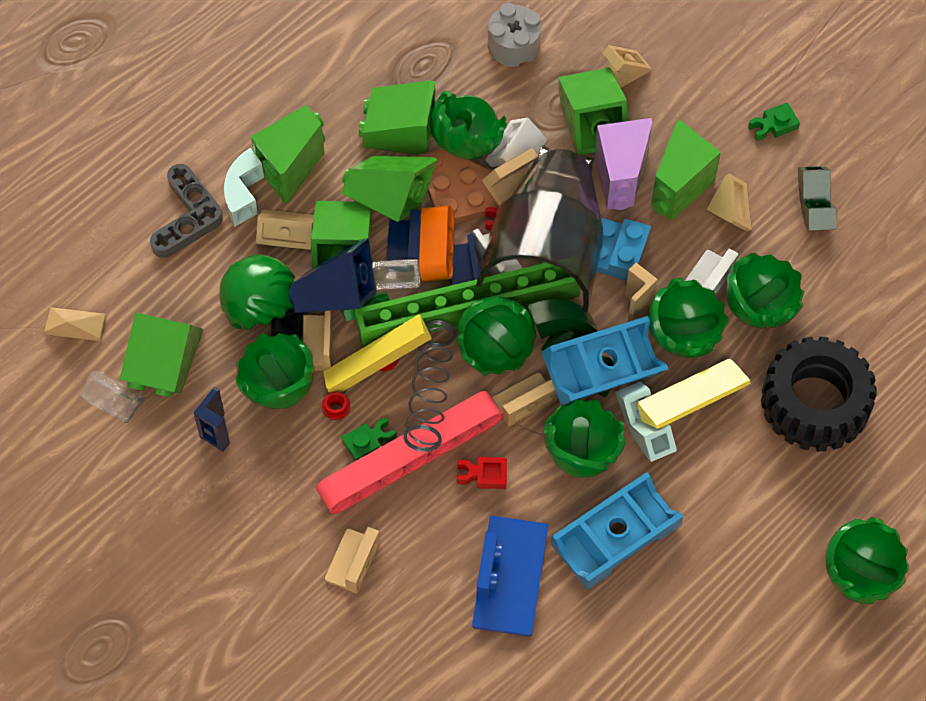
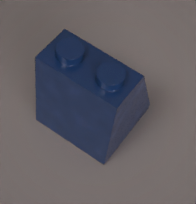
M369 238L358 241L313 267L291 284L289 299L294 304L295 313L360 309L377 293Z

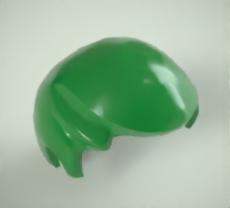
M443 91L440 94L430 115L431 133L436 143L444 151L464 160L481 159L491 154L500 145L507 125L506 117L503 116L498 120L493 108L485 100L473 95L456 97V94L450 93V91Z
M750 253L734 263L732 271L727 278L726 295L728 306L740 321L749 326L760 329L783 326L794 319L804 306L802 302L804 290L800 288L802 274L794 270L789 261H780L772 254L759 256L757 253Z
M261 254L248 256L232 264L223 275L219 287L221 309L227 315L229 324L237 329H243L241 327L243 326L247 330H252L256 324L266 326L275 317L283 318L288 309L294 308V304L289 299V290L291 284L294 283L295 275L290 268L278 259Z
M683 278L672 279L667 287L660 288L654 296L648 312L650 320L649 330L655 341L664 350L683 358H697L712 352L715 345L723 339L722 332L728 324V317L724 314L725 305L716 298L714 290L702 287L701 283L697 280L684 281Z
M499 296L482 298L468 306L463 312L457 328L459 334L457 344L460 347L463 361L484 376L490 373L503 375L506 370H519L524 365L526 359L530 357L534 347V340L536 339L534 321L529 311L518 302Z
M261 333L255 342L246 346L243 357L237 361L236 384L240 392L257 405L269 409L290 408L304 399L313 383L312 373L315 367L312 352L296 334L288 336L278 333L275 337H271Z
M578 399L566 406H558L554 413L547 418L543 429L546 449L553 462L562 471L577 478L595 477L607 471L610 464L617 462V458L624 450L626 444L624 423L616 420L611 411H604L597 399L589 401Z
M871 517L867 521L855 519L842 525L828 542L825 551L826 570L832 584L844 597L861 604H874L877 600L888 599L891 593L897 591L905 584V574L909 571V564L906 559L908 549L900 541V535L897 530L885 525L883 520L876 517Z

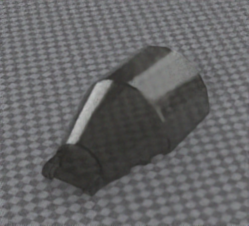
M541 146L538 160L504 199L494 216L476 286L482 287L489 269L502 261L519 258L541 260L561 268L576 280L583 291L582 312L587 313L604 242L603 225L591 172L595 158L586 157L584 159L578 153L570 150H549V147Z

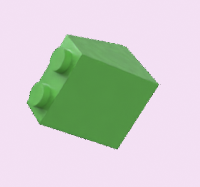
M610 67L558 77L560 102L576 155L594 153L597 125L628 121L627 99Z
M435 81L372 88L370 98H365L363 113L366 114L365 121L361 120L359 125V136L363 137V147L415 155L427 153L432 134L430 115L436 102Z
M307 105L251 136L253 152L262 163L264 178L284 204L291 200L325 153L323 143L325 136L322 132L324 123L317 112L313 113Z
M680 119L675 124L656 173L651 202L654 210L659 215L666 216L670 221L676 218L715 182L721 154L718 149Z
M372 156L347 169L342 179L344 183L342 194L399 222L411 214V209L418 210L422 207L438 159L434 157Z
M316 201L311 236L312 268L365 238H369L371 252L372 209L359 202Z
M135 312L119 380L127 381L128 388L144 391L145 386L155 388L154 394L171 397L172 392L182 393L203 329Z

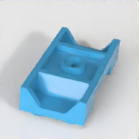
M545 196L529 239L528 252L553 260L573 256L578 267L627 281L629 269L635 263H640L645 245L650 237L651 226L624 219L623 224L573 210L571 209L572 203ZM593 238L597 243L593 246H586L582 243V240Z
M646 316L555 344L542 351L543 359L560 404L562 406L568 405L578 399L583 400L591 395L628 383H636L660 375L668 370L667 364L655 357L648 339L649 317ZM603 352L611 355L613 359L612 366H608L603 362Z
M646 472L554 534L551 545L586 590L609 576L613 568L655 539L660 541L680 527L684 516L679 511L670 509L656 492L651 476ZM618 522L625 526L626 531L622 534H614L610 531L609 526Z

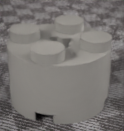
M512 3L501 5L500 9L491 16L488 23V48L492 53V57L498 63L509 67L519 66V63L526 61L529 63L537 57L541 41L539 14L527 7L513 5Z

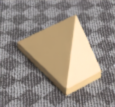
M729 173L725 175L706 210L749 232L752 229L747 183Z
M50 307L44 333L46 335L101 341L106 314Z

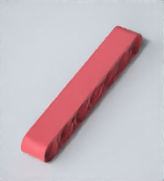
M487 391L479 392L443 412L442 414L445 417L443 422L439 424H421L431 426L441 434L442 442L437 449L429 452L416 451L408 447L404 442L403 434L326 477L318 483L316 490L332 514L339 513L493 427L502 419V412ZM439 414L438 416L430 419L429 421L438 422L441 420L442 417ZM415 429L410 431L412 436L422 442L435 443L438 441L435 433L429 430ZM407 434V439H408V441H409L410 443H412L413 445H415V446H419V447H431V446H434V445L421 444V443L415 441L413 438H411L409 434Z

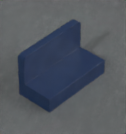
M411 209L410 221H389L387 270L419 272L421 210Z
M467 233V244L454 245L453 277L450 279V286L480 279L473 233Z
M214 387L194 411V417L200 438L224 452L230 441L223 418L225 412L220 390Z

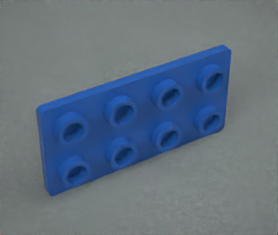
M490 516L488 530L485 533L477 582L476 604L472 622L474 629L527 637L532 636L548 524Z

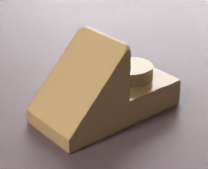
M608 45L602 52L608 59L606 68L610 67L620 88L647 74L652 69L637 50Z

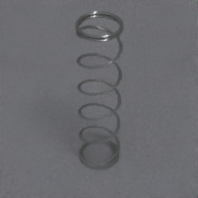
M431 320L425 322V325L438 324L447 328L435 327L428 329V331L444 329L451 332L453 336L445 343L427 341L426 344L433 347L423 351L421 346L418 347L420 353L415 359L417 373L412 380V389L415 393L410 397L408 403L412 414L406 420V430L403 438L408 447L420 452L435 450L442 442L441 434L431 426L414 425L408 427L412 416L428 424H439L445 419L444 414L438 410L422 409L414 412L411 405L416 395L429 403H442L447 400V394L441 389L425 388L416 391L414 384L418 375L434 383H443L450 378L449 372L445 369L430 367L420 371L417 364L421 355L438 363L452 360V352L442 347L454 342L456 332L450 324L440 320ZM432 349H441L447 351L450 354V358L445 361L429 358L424 352ZM436 369L444 371L447 374V378L442 381H436L425 377L421 373L426 370ZM426 390H436L442 392L445 397L441 401H431L423 398L418 393ZM422 411H434L439 413L442 418L438 422H430L419 418L416 414ZM415 429L429 430L435 433L438 441L435 443L422 442L412 436L410 431ZM407 434H409L411 438H413L415 441H417V442H419V443H421V444L434 445V446H431V447H419V446H415V445H413L412 443H410V442L408 441V439H407Z

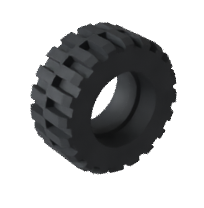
M820 336L819 340H813V337H806L802 339L800 344L798 341H793L787 345L786 349H781L768 367L762 388L761 404L762 408L766 409L764 416L767 422L774 423L772 430L779 436L784 434L786 436L785 441L789 444L799 443L801 444L800 449L808 451L810 447H816L817 452L826 451L828 446L836 450L843 447L844 441L851 443L855 440L858 433H862L877 396V387L874 385L876 381L874 372L868 371L870 364L865 358L860 359L858 357L859 352L856 349L844 347L845 343L840 340H836V343L828 341L829 337ZM805 378L827 380L839 389L845 403L833 410L825 411L810 408L797 398L792 385Z

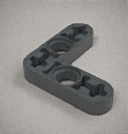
M176 164L169 168L167 178L171 189L189 212L152 234L150 238L152 251L161 258L173 255L216 229L223 221L222 211L218 203L192 170L184 164ZM177 175L185 177V181L187 184L185 187L183 182L179 178L176 179ZM192 192L202 194L201 199L198 201H190L187 197ZM209 212L211 215L214 214L215 217L211 219L209 216L205 217V214ZM183 225H192L194 227L190 234H181L179 232ZM172 233H175L177 240H175L174 236L172 237ZM163 240L165 243L168 242V245L164 247L162 244L159 245L158 242Z

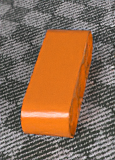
M451 205L422 208L419 253L421 279L423 282L452 279L454 258L453 209Z

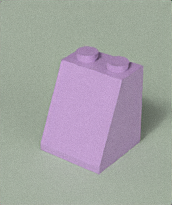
M652 118L597 125L594 156L607 210H624L634 206L649 151Z

